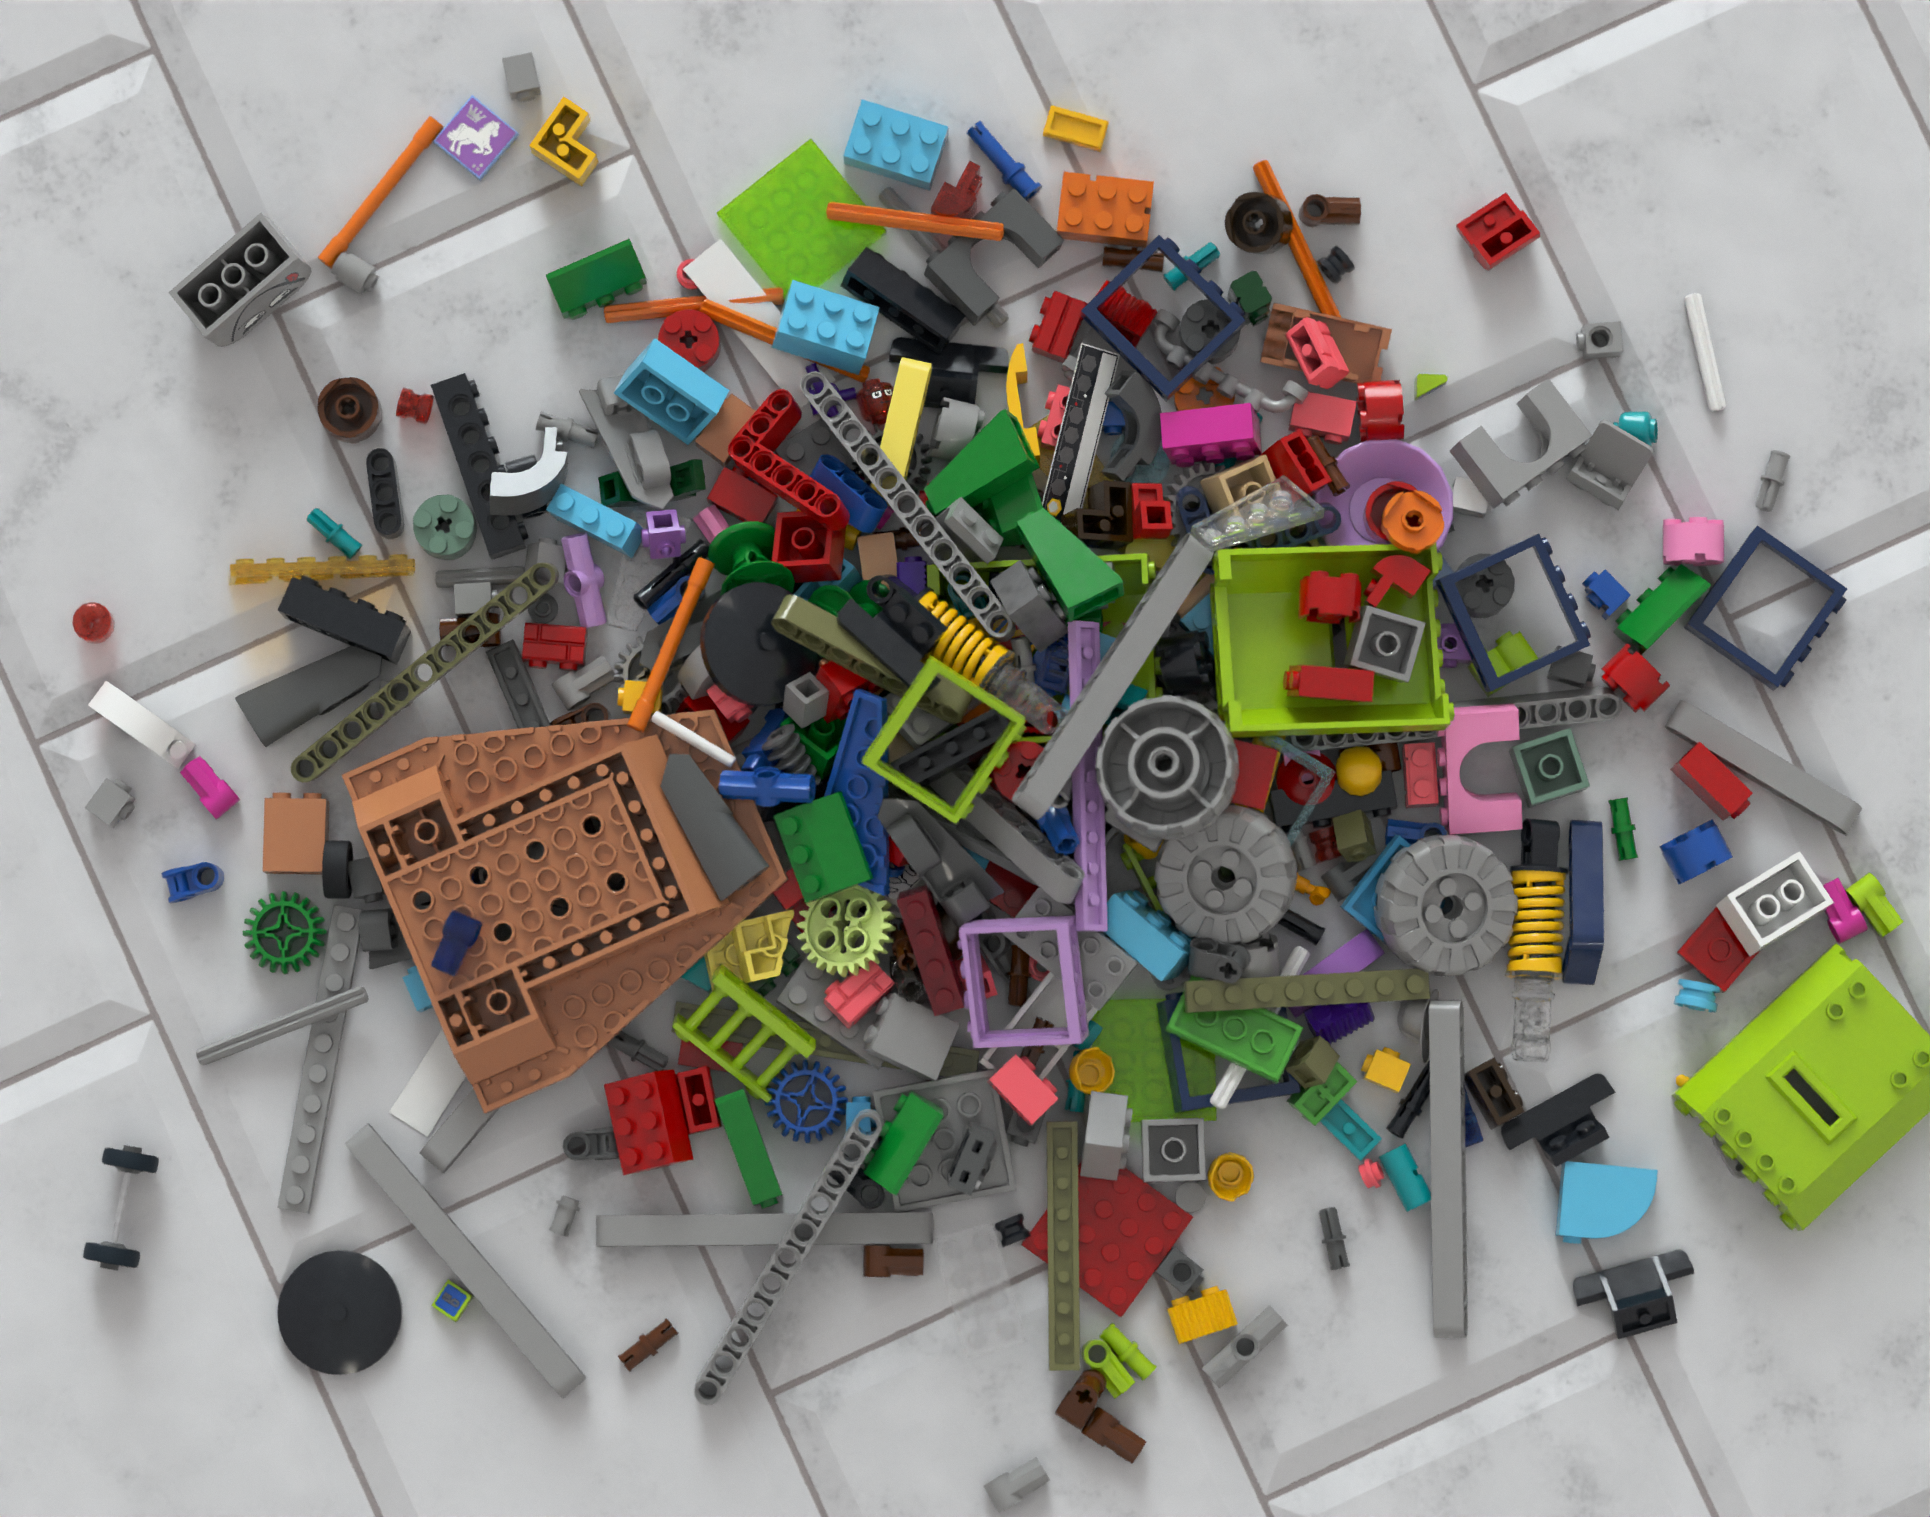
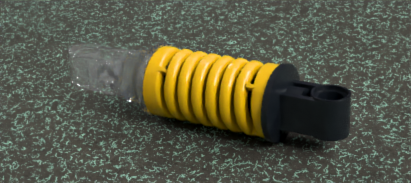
M891 574L879 575L870 579L867 584L868 597L880 607L884 608L895 592L903 587L948 628L926 657L929 658L932 655L1022 714L1025 720L1042 733L1053 734L1067 714V709L1051 698L1040 686L1026 678L1027 672L1024 669H1018L1012 664L1015 658V653L1012 650L1006 649L1001 644H997L993 648L995 644L994 638H985L986 633L980 629L976 631L977 627L972 622L967 624V618L963 615L958 616V611L955 608L947 611L948 603L946 601H938V595L934 593L932 588L926 587L917 594ZM882 581L887 582L890 588L889 594L886 597L882 596L879 591V585ZM1050 711H1053L1058 717V724L1055 728L1051 727L1047 722V714Z
M1526 818L1522 823L1523 829H1521V865L1509 867V872H1511L1513 878L1511 882L1514 888L1513 891L1518 897V913L1514 915L1512 925L1513 936L1508 941L1509 946L1513 948L1507 951V955L1512 960H1509L1505 976L1515 979V990L1512 991L1511 997L1515 999L1513 1039L1511 1044L1512 1057L1515 1061L1545 1063L1548 1061L1551 1052V1001L1555 1000L1552 984L1553 981L1563 979V959L1561 956L1554 955L1561 954L1563 947L1561 945H1554V942L1563 941V934L1555 933V930H1563L1564 924L1563 922L1555 921V919H1562L1564 917V911L1556 910V907H1563L1565 900L1552 895L1565 893L1564 881L1566 875H1568V869L1557 866L1558 842L1560 838L1559 823L1553 820Z

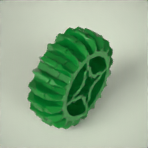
M286 891L281 892V901H278L276 895L271 893L269 894L271 904L267 905L263 899H260L258 903L263 909L260 912L253 907L249 910L256 918L254 921L251 919H245L244 921L245 924L253 926L252 930L243 931V936L253 938V940L244 944L245 948L252 949L256 947V950L251 953L250 957L255 960L262 955L259 966L264 968L271 962L270 972L276 973L279 965H281L282 973L288 974L289 965L291 964L295 972H300V961L307 967L312 965L311 961L307 958L309 954L319 958L320 954L313 950L314 946H325L324 941L317 939V935L327 934L326 929H317V925L324 923L325 919L323 917L313 918L319 912V908L314 906L307 910L311 902L308 898L303 899L298 904L300 894L296 892L292 895L291 901H288V893ZM289 908L300 911L306 918L309 927L294 926L289 915ZM280 909L276 924L272 927L261 929L265 919L272 912ZM286 923L288 929L299 933L287 935L285 942L281 941L283 938L274 933L282 931L283 925ZM308 937L303 949L297 954L290 956L293 942L297 939ZM261 938L276 939L278 950H280V958L272 956L266 951Z

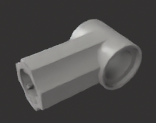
M602 655L577 672L571 671L560 677L552 684V687L567 711H570L586 702L591 697V694L614 681L613 676H615V673Z
M1036 1457L1008 1474L1006 1472L983 1487L997 1511L1001 1513L1021 1501L1024 1495L1046 1484L1050 1479Z

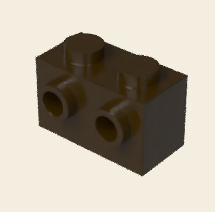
M1495 1057L1464 1074L1465 1084L1491 1130L1525 1112L1522 1107L1521 1097L1516 1090L1511 1088L1507 1080L1506 1070L1501 1063L1496 1061Z

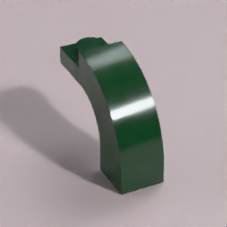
M692 459L670 467V487L674 495L670 502L696 496L697 492L706 490L702 460ZM619 471L598 477L602 505L606 507L646 505L632 498Z

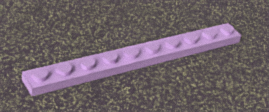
M1068 622L1070 708L1100 663V627L1098 622ZM1102 728L1072 772L1073 828L1080 841L1074 852V862L1085 873L1075 896L1076 931L1084 932L1108 931L1104 800L1098 788L1095 769L1097 750L1103 739Z

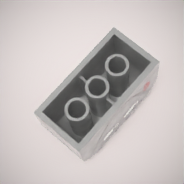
M260 213L168 293L206 339L219 347H225L246 336L295 294L308 280L311 274V267L274 222Z

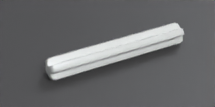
M1699 293L1690 294L1684 298L1708 407L1710 411H1720L1726 407L1702 298Z

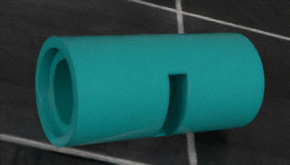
M1406 1143L1379 1156L1406 1212L1431 1200V1191L1422 1174H1418L1416 1170L1418 1166Z

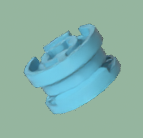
M1678 980V985L1684 989H1680L1679 995L1675 996V1005L1683 1007L1684 1004L1689 1009L1698 1011L1708 1009L1709 1012H1716L1718 1004L1715 1003L1716 996L1714 994L1720 993V987L1698 981Z

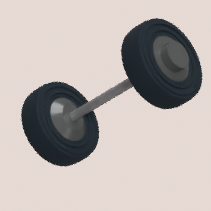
M124 1145L123 1150L104 1149L102 1163L115 1166L118 1171L125 1172L111 1242L104 1241L100 1244L86 1242L83 1258L101 1262V1268L118 1270L119 1266L137 1268L139 1264L140 1252L127 1249L123 1244L117 1243L131 1173H156L159 1158L157 1156L141 1154L142 1148Z

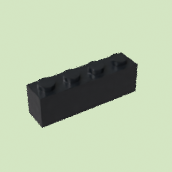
M868 247L863 250L848 268L840 285L861 301L880 307V314L937 354H940L956 335L966 316L954 305L938 297L931 289L924 287L911 278L908 273L898 269L885 260L881 254L872 251Z
M991 709L891 762L890 765L924 787L988 753L1010 720L994 709Z
M1391 770L1382 771L1380 784L1374 792L1364 796L1350 795L1338 785V780L1336 779L1333 791L1329 797L1323 802L1312 806L1295 803L1286 795L1283 789L1273 790L1269 793L1274 824L1277 827L1280 826L1285 834L1299 832L1302 825L1313 824V829L1331 826L1332 818L1360 809L1364 814L1373 813V818L1392 815L1391 810L1396 809L1398 806Z

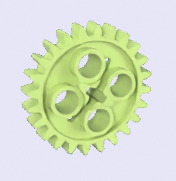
M859 885L826 898L806 903L810 907L809 910L799 912L800 915L806 918L805 922L797 923V927L804 930V933L798 935L797 939L806 942L801 947V950L805 953H810L807 959L812 963L817 962L816 967L823 971L827 968V973L832 976L838 970L839 975L846 977L848 969L853 975L858 976L860 966L866 971H870L868 962L872 960L879 964L880 961L877 954L879 952L883 954L888 953L886 948L883 947L884 943H893L894 941L887 936L888 932L896 930L895 926L888 923V921L895 918V914L887 911L892 904L887 900H883L885 896ZM837 905V913L829 918V910ZM863 906H867L865 915L858 918V910ZM835 935L834 944L826 948L828 938ZM860 936H864L862 946L855 948L856 940Z

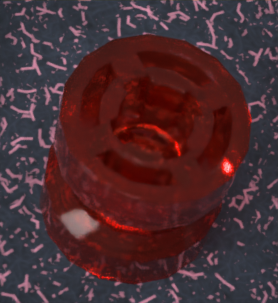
M403 388L397 404L396 417L403 419L411 417L417 423L426 425L431 414L434 396L427 393L422 395L415 394L412 389Z
M1334 826L1319 829L1308 834L1310 843L1316 847L1314 856L1317 863L1342 857V854L1338 851Z

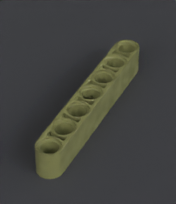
M786 595L772 619V626L776 631L902 698L908 687L838 624L836 616L796 595ZM937 673L936 676L941 679L940 683L928 694L922 696L916 706L945 722L959 724L973 699V695Z

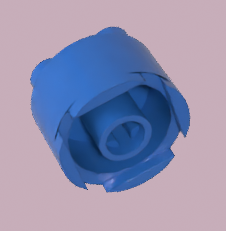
M1713 819L1659 846L1678 884H1682L1733 857Z

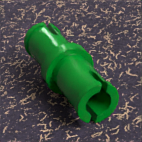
M1628 797L1609 800L1608 803L1610 804L1614 827L1611 828V833L1615 834L1618 860L1638 858L1633 830H1636L1635 824L1631 823Z

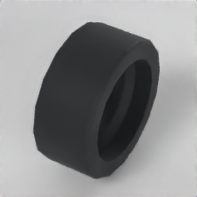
M327 840L324 844L322 883L325 898L349 899L351 897L352 888L348 873V862L353 861V849L350 841Z

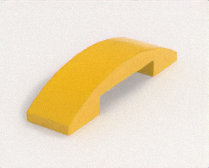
M1021 343L1016 345L1008 367L1006 381L1007 411L1017 417L1040 467V451L1036 427H1023L1017 384L1028 383L1024 345Z

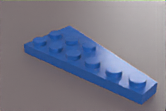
M856 689L825 796L842 791L873 879L858 885L886 896L890 895L889 833L877 818L882 799L888 798V780L864 765L862 757L888 720L887 699L863 689ZM888 748L886 749V751L884 752V754H883L882 757L880 758L881 760H883V761L886 762L887 764H888Z

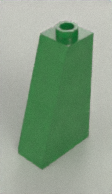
M1006 409L1000 411L924 488L928 498L925 502L926 506L934 517L960 497L973 508L1040 468L1017 417Z
M1043 508L1037 512H1028L1020 520L1016 521L1018 536L1069 622L1125 595L1121 577L1047 510Z
M740 1089L714 1099L753 1206L760 1204L761 1209H765L778 1204L777 1198L783 1196L746 1091Z

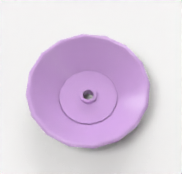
M1398 439L1366 440L1343 450L1336 458L1338 461L1337 466L1350 484V488L1335 497L1328 485H1326L1315 494V504L1322 502L1330 503L1341 515L1339 528L1333 533L1322 536L1326 546L1381 545L1367 534L1363 513L1372 492L1392 481L1408 483L1418 491H1423L1438 501L1442 508L1444 530L1436 542L1437 551L1444 545L1453 522V492L1442 468L1424 450ZM1323 511L1318 518L1319 524L1327 525L1331 523L1333 512Z

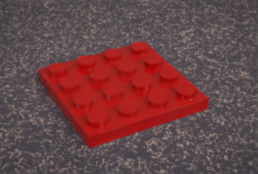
M1080 1163L1078 1165L1079 1287L1119 1317H1122L1193 1219V1216L1147 1183H1143L1142 1179L1126 1168L1125 1170L1119 1169L1117 1181L1080 1176ZM1046 1210L1031 1230V1236L1027 1237L1021 1245L1048 1264Z

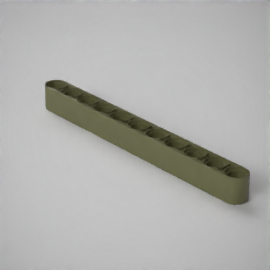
M547 562L533 565L297 756L291 764V774L300 782H310L319 778L550 591L559 580L557 568ZM542 567L547 568L551 573V580L546 585L540 584L536 579L537 571ZM519 586L526 590L528 596L523 604H517L512 596L515 588ZM494 606L500 607L504 613L503 620L498 624L493 623L489 618V611ZM470 625L476 626L480 631V637L474 643L469 642L465 637V631ZM447 644L452 645L456 650V657L451 662L444 660L441 654L442 648ZM422 664H427L432 669V677L428 681H424L418 676V668ZM398 683H403L408 688L409 693L404 700L398 699L394 694V688ZM375 702L381 703L385 708L384 716L381 719H376L371 714L370 709ZM351 721L357 722L361 727V734L358 738H352L347 733V726ZM328 740L333 741L337 746V754L332 758L328 757L323 751V746ZM303 760H309L314 766V771L309 777L304 776L300 771V764Z

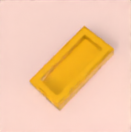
M1051 105L1043 136L1101 152L1109 121Z

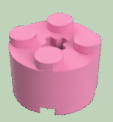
M1690 517L1689 522H1681L1680 519L1663 520V564L1679 566L1680 564L1711 566L1724 563V520H1707V517Z

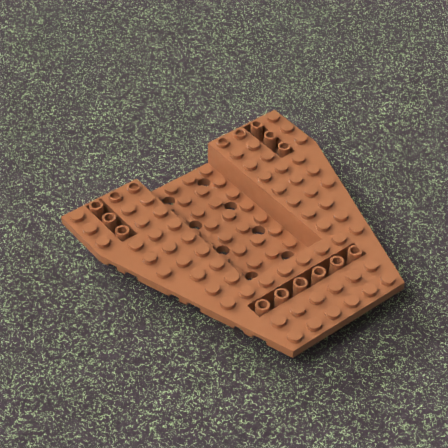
M715 710L666 715L735 756ZM651 716L644 732L628 727L629 718L568 725H550L537 728L529 727L475 734L426 737L342 774V778L353 801L352 805L358 830L452 1053L473 1086L484 1114L571 1077L788 880L755 801L723 799L733 813L732 816L770 867L741 890L734 891L724 901H721L661 788L669 754L690 755L718 794L722 771H741L737 759L732 767L729 768L651 721L653 716ZM591 817H596L601 822V828L598 833L590 835L585 830V822ZM540 842L544 846V854L540 859L533 860L528 854V849L531 844ZM478 867H483L488 873V878L483 884L476 885L472 881V872ZM614 874H622L625 878V886L620 891H613L609 887V879ZM427 892L431 897V904L427 909L420 910L415 904V899L418 894ZM558 899H565L569 906L567 913L560 917L556 916L552 910L553 903ZM501 924H508L511 927L512 935L507 941L501 942L496 937V929ZM451 949L455 954V961L452 965L444 967L439 961V955L443 950Z

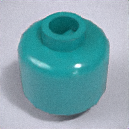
M1623 412L1619 417V421L1613 422L1614 425L1649 446H1652V443H1657V419H1652L1649 412Z

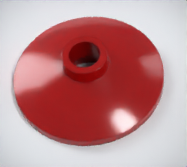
M1311 753L1298 755L1291 759L1286 766L1284 761L1281 763L1276 777L1278 790L1283 789L1292 801L1300 805L1312 806L1319 804L1327 799L1333 791L1335 780L1337 779L1335 766L1322 753H1320L1321 756ZM1307 773L1313 776V782L1309 785L1302 782V776Z

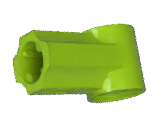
M1866 874L1845 889L1852 905L1856 906L1865 915L1881 938L1903 923V920L1885 897L1884 888L1873 874Z
M1091 1339L1083 1345L1081 1355L1084 1362L1091 1369L1097 1370L1104 1375L1106 1389L1114 1399L1135 1383V1380L1114 1355L1107 1343L1098 1339ZM1094 1345H1101L1104 1349V1357L1099 1362H1092L1088 1356L1089 1349Z

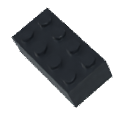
M302 575L300 580L294 577L291 578L278 608V611L285 619L350 646L382 656V659L396 665L398 664L411 633V630L406 625L407 621L403 620L404 617L388 610L385 615L379 613L374 604L362 599H358L357 603L350 601L351 598L345 592L330 587L329 591L323 590L318 581Z

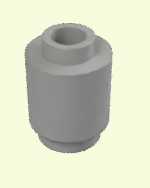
M342 252L331 270V273L336 275L338 281L360 294L364 293L365 290L370 292L379 277L375 274L376 267L352 253L348 255Z

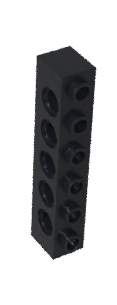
M463 373L431 384L490 558L493 560L525 549L524 540L528 539L529 536L524 522L518 523L515 515H508L509 524L506 528L501 530L494 528L493 521L500 515H490V501L483 498L484 491L491 485L492 472H507L504 464L498 466L494 456L500 452L494 436L488 438L485 426L490 425L485 409H478L475 398L480 397L475 380L469 381L466 374ZM460 402H466L470 405L468 413L463 416H458L454 413L455 406ZM475 430L480 433L479 440L476 443L467 444L464 442V435L468 431ZM478 459H487L489 461V468L485 472L479 473L474 471L473 466Z

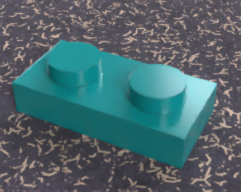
M1342 1099L1319 1121L1359 1161L1382 1140Z

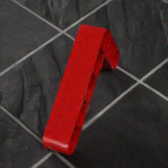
M785 389L773 391L728 445V453L743 473L827 529L839 531L845 528L850 521L849 511L835 493L773 453L802 417L801 408L789 391Z

